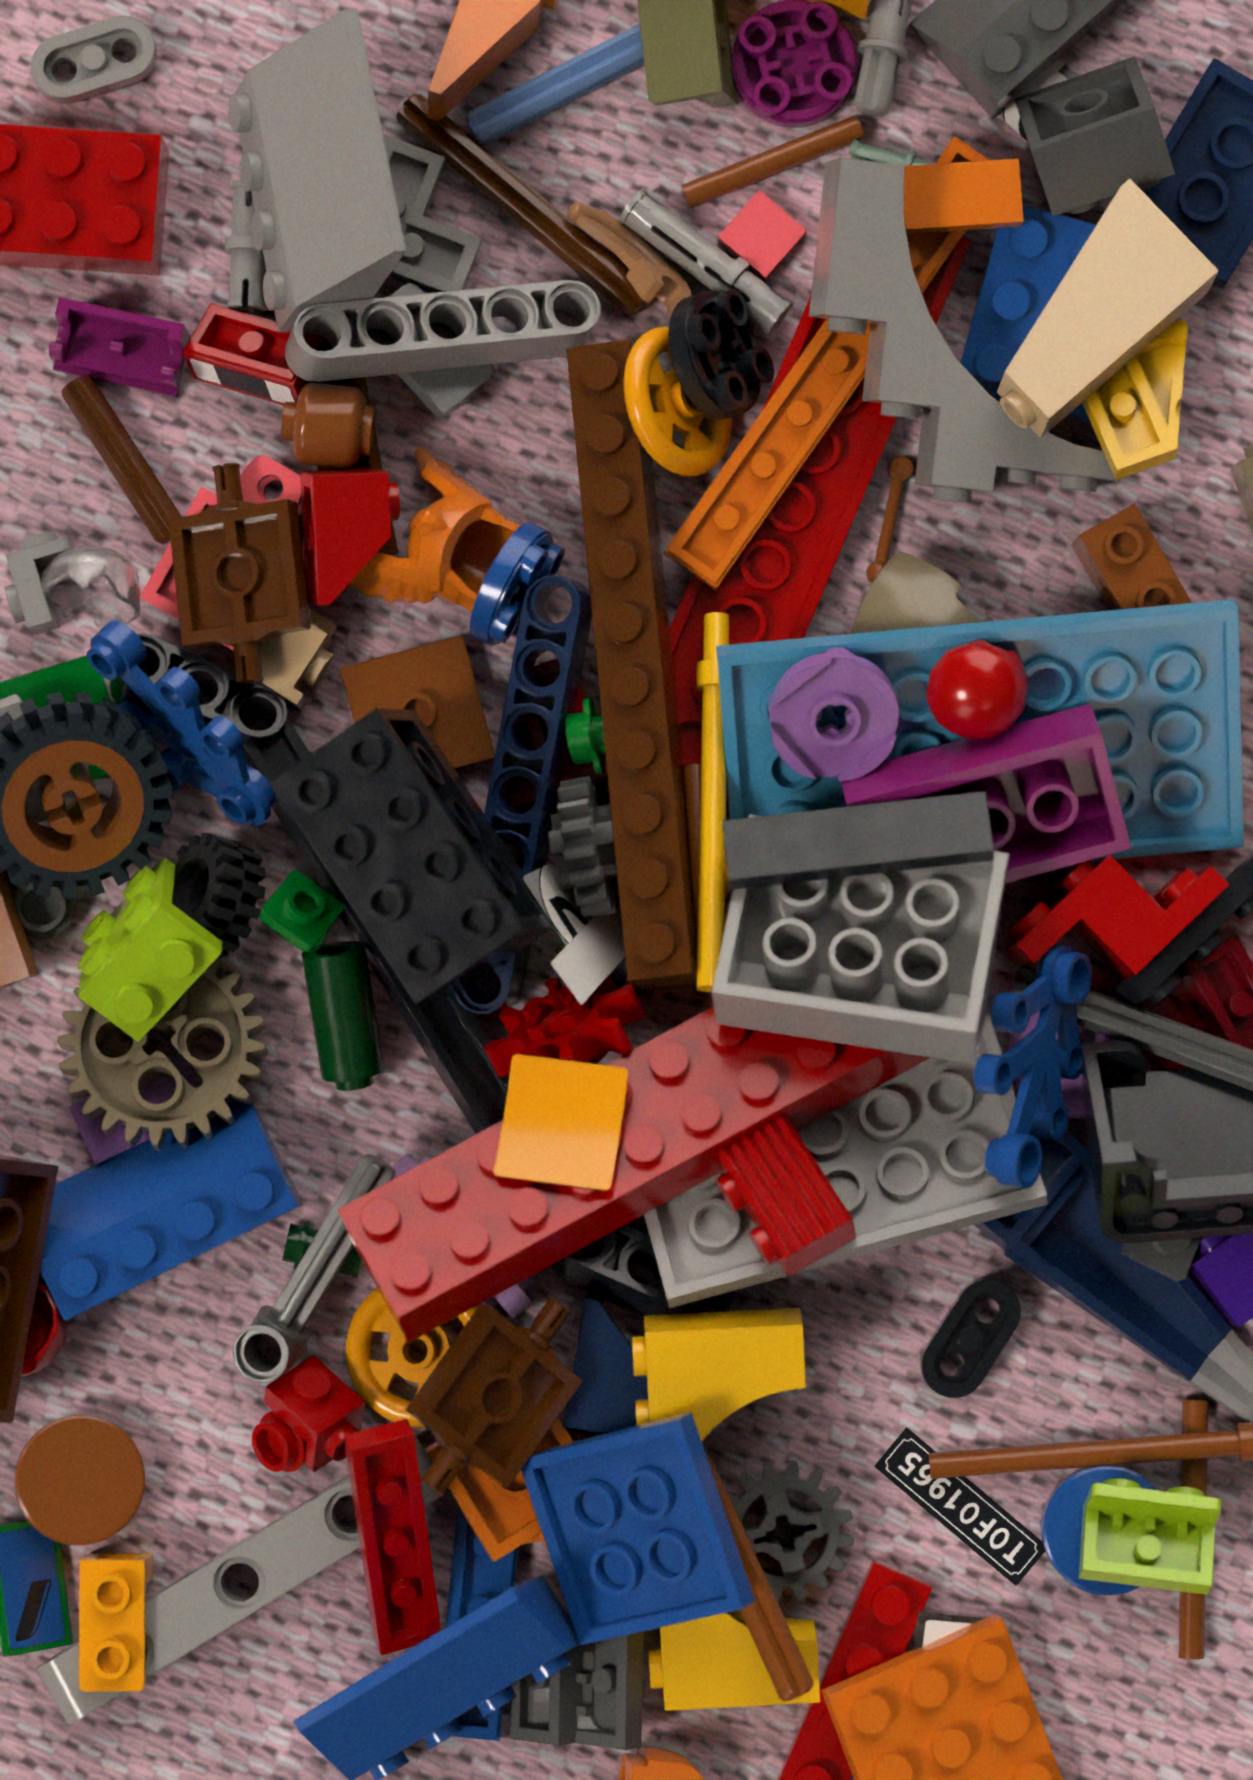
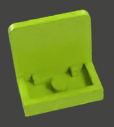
M166 857L159 860L152 869L147 866L142 870L139 869L128 881L122 892V896L125 899L111 914L103 910L96 915L81 938L85 943L84 954L78 963V969L81 970L78 998L137 1042L150 1031L222 953L221 940L172 904L176 865Z

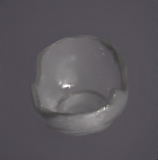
M83 545L70 548L49 562L42 573V590L47 601L59 607L60 613L65 618L69 617L75 608H85L92 615L95 625L103 628L112 620L127 625L140 616V584L137 569L126 555L114 549L99 545Z

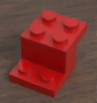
M1111 855L1096 862L1093 860L1075 864L1054 884V888L1061 895L1049 907L1042 901L1037 905L1034 904L1008 929V932L1015 940L1004 950L1020 966H1028L1041 958L1072 928L1120 979L1134 976L1230 884L1212 866L1195 873L1188 867L1183 872L1179 871L1151 897Z

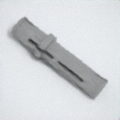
M640 189L622 211L618 220L621 224L627 225L709 289L719 293L731 289L738 291L746 301L748 318L761 327L767 335L773 333L790 311L793 302L785 299L749 271L750 263L742 257L736 260L731 258L697 232L696 229L651 197L645 189Z

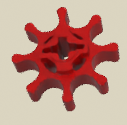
M611 974L607 976L582 1005L566 984L562 987L558 977H553L544 984L548 991L547 996L534 997L522 1010L512 1007L503 1009L499 1016L509 1035L502 1039L491 1041L484 1046L499 1077H504L510 1073L512 1056L515 1054L597 1064L608 1052L624 1055L631 1051L632 1045L622 1026L641 1020L646 1016V1012L633 985L627 984L617 989Z

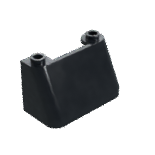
M1110 1039L1102 1042L1081 1043L1080 1066L1095 1200L1102 1234L1109 1240L1118 1243H1141L1253 1234V1091L1193 1068L1146 1071L1143 1051L1137 1045L1127 1041Z

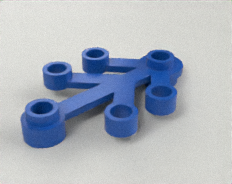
M116 620L108 622L91 639V648L87 651L88 661L98 674L108 680H114L120 676L155 715L152 716L144 712L138 705L128 700H123L117 706L121 714L128 710L135 715L142 729L147 728L154 741L169 747L165 748L160 754L168 771L167 775L172 784V791H177L186 782L217 797L220 809L232 821L239 824L248 823L254 826L263 824L271 815V806L275 802V791L265 776L253 767L246 765L241 747L244 744V738L237 726L222 716H216L205 726L198 701L200 689L193 677L183 669L173 667L154 684L139 668V665L147 657L145 645L140 637L122 622ZM182 754L196 760L199 765L187 761Z
M1054 945L1047 955L1040 960L1036 970L1035 982L1020 994L1000 992L992 1004V1025L996 1031L1023 1033L1029 1024L1030 1017L1040 1011L1037 1025L1031 1032L1003 1055L982 1054L977 1060L974 1070L976 1089L980 1093L994 1095L1007 1094L1013 1081L1023 1073L1007 1134L1001 1138H994L989 1143L985 1156L987 1173L991 1177H996V1180L1001 1185L1020 1188L1032 1187L1039 1177L1042 1166V1149L1037 1138L1060 1140L1068 1126V1109L1065 1103H1063L1060 1078L1076 1080L1081 1075V1043L1079 1040L1075 1004L1079 1005L1086 999L1092 982V967L1088 956L1077 952L1071 945Z

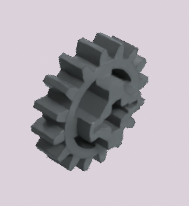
M591 776L560 781V787L557 790L560 803L557 804L559 814L550 815L552 827L551 832L548 833L551 854L555 860L561 889L568 890L574 888L577 906L580 905L583 917L590 918L616 913V906H619L616 890L619 887L611 804L602 806L600 790H597L595 779L591 778Z
M794 1460L789 1461L785 1475H776L770 1461L764 1462V1478L757 1482L749 1474L743 1472L739 1476L745 1491L740 1496L732 1492H728V1495L742 1523L744 1514L750 1504L763 1494L766 1505L764 1511L755 1524L745 1526L744 1530L755 1553L765 1552L780 1561L783 1574L763 1569L777 1602L782 1595L783 1588H792L798 1601L805 1600L806 1590L804 1584L813 1581L823 1591L829 1587L823 1573L829 1566L834 1570L844 1571L846 1567L845 1562L836 1554L837 1548L854 1545L853 1536L839 1531V1525L853 1519L851 1510H834L833 1504L842 1495V1491L837 1485L822 1491L819 1486L823 1473L817 1468L806 1479L799 1477L798 1463ZM785 1488L795 1489L809 1495L821 1508L803 1511L788 1501ZM780 1515H786L791 1524H802V1530L796 1531L792 1535L793 1545L788 1547H781L777 1538H766V1532L775 1529V1517ZM827 1534L821 1553L814 1562L805 1568L803 1554L812 1539Z

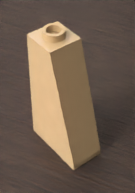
M1131 179L1119 188L1008 365L997 390V393L1002 397L1000 404L1007 416L1023 429L1029 426L1040 438L1204 297L1219 271Z

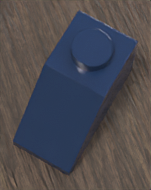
M585 1296L573 1373L582 1379L583 1382L567 1404L564 1427L605 1434L637 1426L635 1400L648 1399L647 1376H634L632 1345L600 1300L596 1297Z

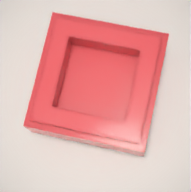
M759 189L718 235L717 241L736 258L742 257L750 263V270L765 282L806 236L807 230Z

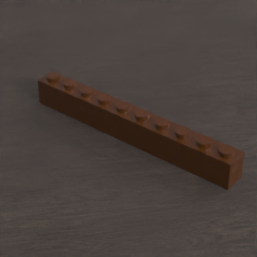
M626 339L566 348L627 979L640 989L697 983V943L682 769L683 762L653 461L637 438L626 409L623 386L624 370L627 357L633 347L631 341Z

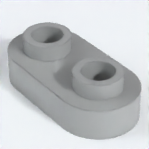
M118 16L45 40L33 54L31 73L37 87L45 97L56 103H75L140 82L146 78L156 64L157 47L150 30L145 24L132 17ZM123 44H131L137 48L135 58L128 63L118 62L114 57L116 49ZM63 63H71L77 67L75 77L68 82H60L55 79V71Z

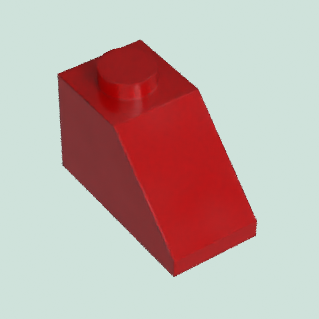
M378 468L301 471L305 581L307 599L316 605H331L391 538V521H398L400 516V495L397 483L389 482V472Z

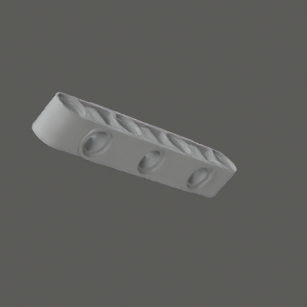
M415 1435L421 1478L432 1462ZM348 1475L147 1598L146 1643L148 1646V1656L146 1658V1678L360 1547L358 1529L343 1526L335 1514L337 1501L341 1497L352 1495L350 1476ZM421 1482L424 1507L440 1498L441 1495ZM245 1563L257 1572L259 1588L254 1594L240 1596L229 1589L225 1579L226 1571L230 1565ZM79 1641L35 1668L68 1725L123 1693L84 1692L79 1688Z

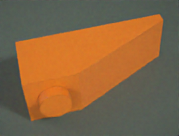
M460 0L428 90L427 118L440 121L538 29L545 7L556 10L559 0Z

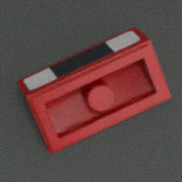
M213 303L209 304L182 351L189 370L195 379L283 406L285 401L297 402L302 387L307 383H312V381H306L296 376L287 364L285 346L291 332H278L276 321ZM304 336L305 342L311 348L321 351L323 344L321 336Z

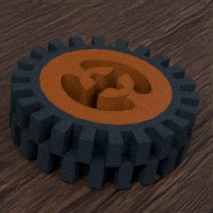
M61 692L46 694L48 706L36 709L32 698L19 704L23 715L13 720L8 712L0 717V874L6 870L10 882L21 889L24 888L27 881L31 882L36 895L48 898L52 887H58L63 899H77V887L88 885L91 896L105 893L101 881L113 876L118 886L130 880L126 867L131 863H134L142 870L151 861L147 851L149 845L160 848L165 839L161 824H170L172 817V808L168 801V798H173L172 784L153 737L147 728L142 729L138 718L130 711L126 710L124 714H121L116 703L102 697L99 705H95L89 693L75 692L74 702L67 703L64 702ZM85 763L103 769L113 778L111 797L104 808ZM35 781L51 827L37 823L24 811L27 793ZM74 790L76 797L72 800L64 801L62 794Z

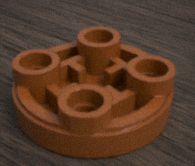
M72 1415L59 1418L37 1431L21 1451L14 1474V1489L17 1503L28 1524L50 1540L73 1546L101 1542L122 1530L137 1512L145 1488L144 1464L139 1450L132 1439L112 1422L90 1415Z

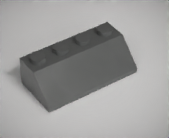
M935 0L914 18L908 26L986 113L993 118L1126 0Z

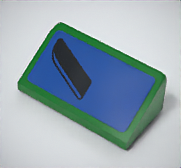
M26 1520L0 1523V1640L3 1657L73 1644L61 1543L43 1536L31 1527Z

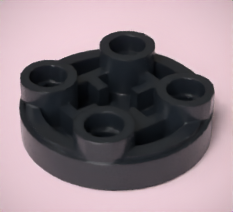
M733 289L722 293L708 290L686 297L676 305L669 324V348L675 373L690 401L706 416L716 420L728 419L749 411L757 401L761 385L768 384L773 380L774 365L768 351L758 346L754 332L748 322V307L743 296Z

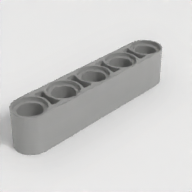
M561 280L320 303L308 306L299 313L285 346V359L289 368L296 376L306 381L320 382L566 357V348L584 346L600 316V302L596 293L588 285L580 281ZM554 311H566L572 314L579 326L570 327L560 323L555 317ZM498 316L511 320L516 325L518 332L507 333L498 329L493 323L492 318ZM437 322L448 325L455 332L456 338L444 339L437 336L431 330L429 324ZM375 328L388 332L393 338L394 344L380 345L374 342L369 337L367 330ZM319 335L330 343L332 350L325 352L317 351L305 342L304 336Z

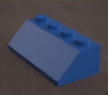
M235 1100L228 1104L235 1119L232 1125L224 1122L218 1116L212 1118L210 1123L213 1130V1138L210 1140L195 1127L189 1130L188 1148L183 1149L174 1133L166 1134L165 1143L161 1151H156L152 1146L151 1140H148L55 1184L40 1272L64 1321L79 1316L303 1205L253 1101L250 1105Z
M541 1575L508 1589L293 1720L299 1733L349 1780H354L369 1771L374 1780H380L409 1763L404 1750L424 1739L430 1750L462 1731L463 1728L457 1719L460 1716L478 1707L484 1717L515 1699L517 1695L511 1686L521 1679L532 1674L537 1684L571 1665L565 1653L578 1646L579 1641L573 1625L544 1575Z

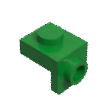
M293 869L264 904L259 918L264 925L302 952H310L315 946H320L327 942L346 905L299 871Z

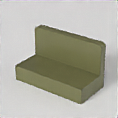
M637 0L649 101L656 106L701 98L713 108L738 104L732 73V48L726 0Z

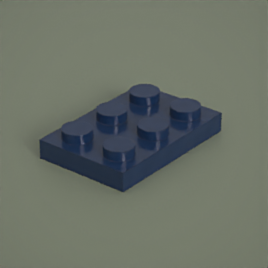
M1213 58L1165 138L1175 174L1161 179L1156 186L1143 192L1219 270L1213 282L1223 288L1253 240V80L1218 59Z

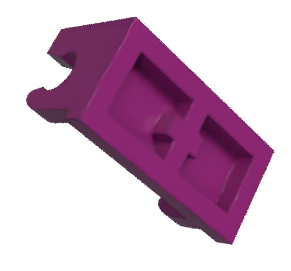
M59 297L55 312L56 322H59L58 333L55 342L51 341L49 344V357L54 363L53 371L79 377L86 374L94 380L177 398L185 364L182 351L191 337L184 324Z

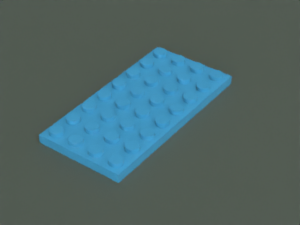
M1234 599L716 646L727 772L729 820L748 818L749 815L770 816L847 807L841 781H838L837 777L826 778L816 775V780L802 776L782 760L773 744L767 702L780 678L793 665L812 655L823 654L830 648L841 647L848 649L855 656L869 660L885 673L894 688L899 706V723L895 732L896 740L892 751L884 760L886 761L964 739L948 731L935 721L934 715L930 712L926 691L931 668L948 649L969 642L973 643L981 639L1003 650L1015 651L1020 656L1030 679L1025 709L1013 725L1091 704L1102 733L1131 849L1110 854L1114 859L1244 847L1239 610ZM832 704L824 707L821 710L823 717L817 724L822 728L831 723L837 726L838 729L845 727L848 723L844 713L848 708L844 705L835 707ZM1106 856L1099 857V858L1092 859V860H1093V861H1095V860H1100V859H1102V858H1104V857H1106Z

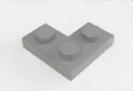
M386 135L384 143L406 246L405 254L392 270L390 276L406 282L414 281L420 287L432 292L464 290L482 246V238L425 217L446 165L445 157Z

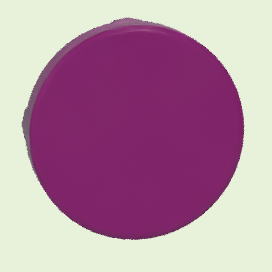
M781 0L761 8L741 24L734 43L731 62L736 91L742 102L752 113L776 126L802 128L826 120L843 106L854 86L858 57L856 45L849 29L829 4L821 1Z

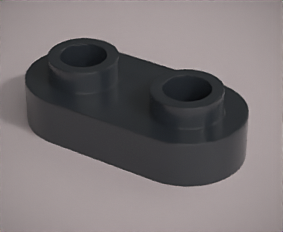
M984 1278L969 1283L959 1293L921 1354V1374L926 1384L933 1391L945 1397L959 1398L972 1393L981 1384L1020 1321V1302L1015 1292L1008 1285L995 1279ZM985 1298L993 1299L997 1303L999 1310L997 1317L988 1323L980 1322L975 1315L977 1303ZM949 1352L959 1353L964 1361L962 1371L956 1376L944 1375L940 1368L942 1357Z

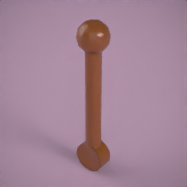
M904 456L895 457L888 466V475L892 479L875 562H872L866 570L867 579L871 583L874 582L888 562L904 482L911 478L914 471L912 461Z

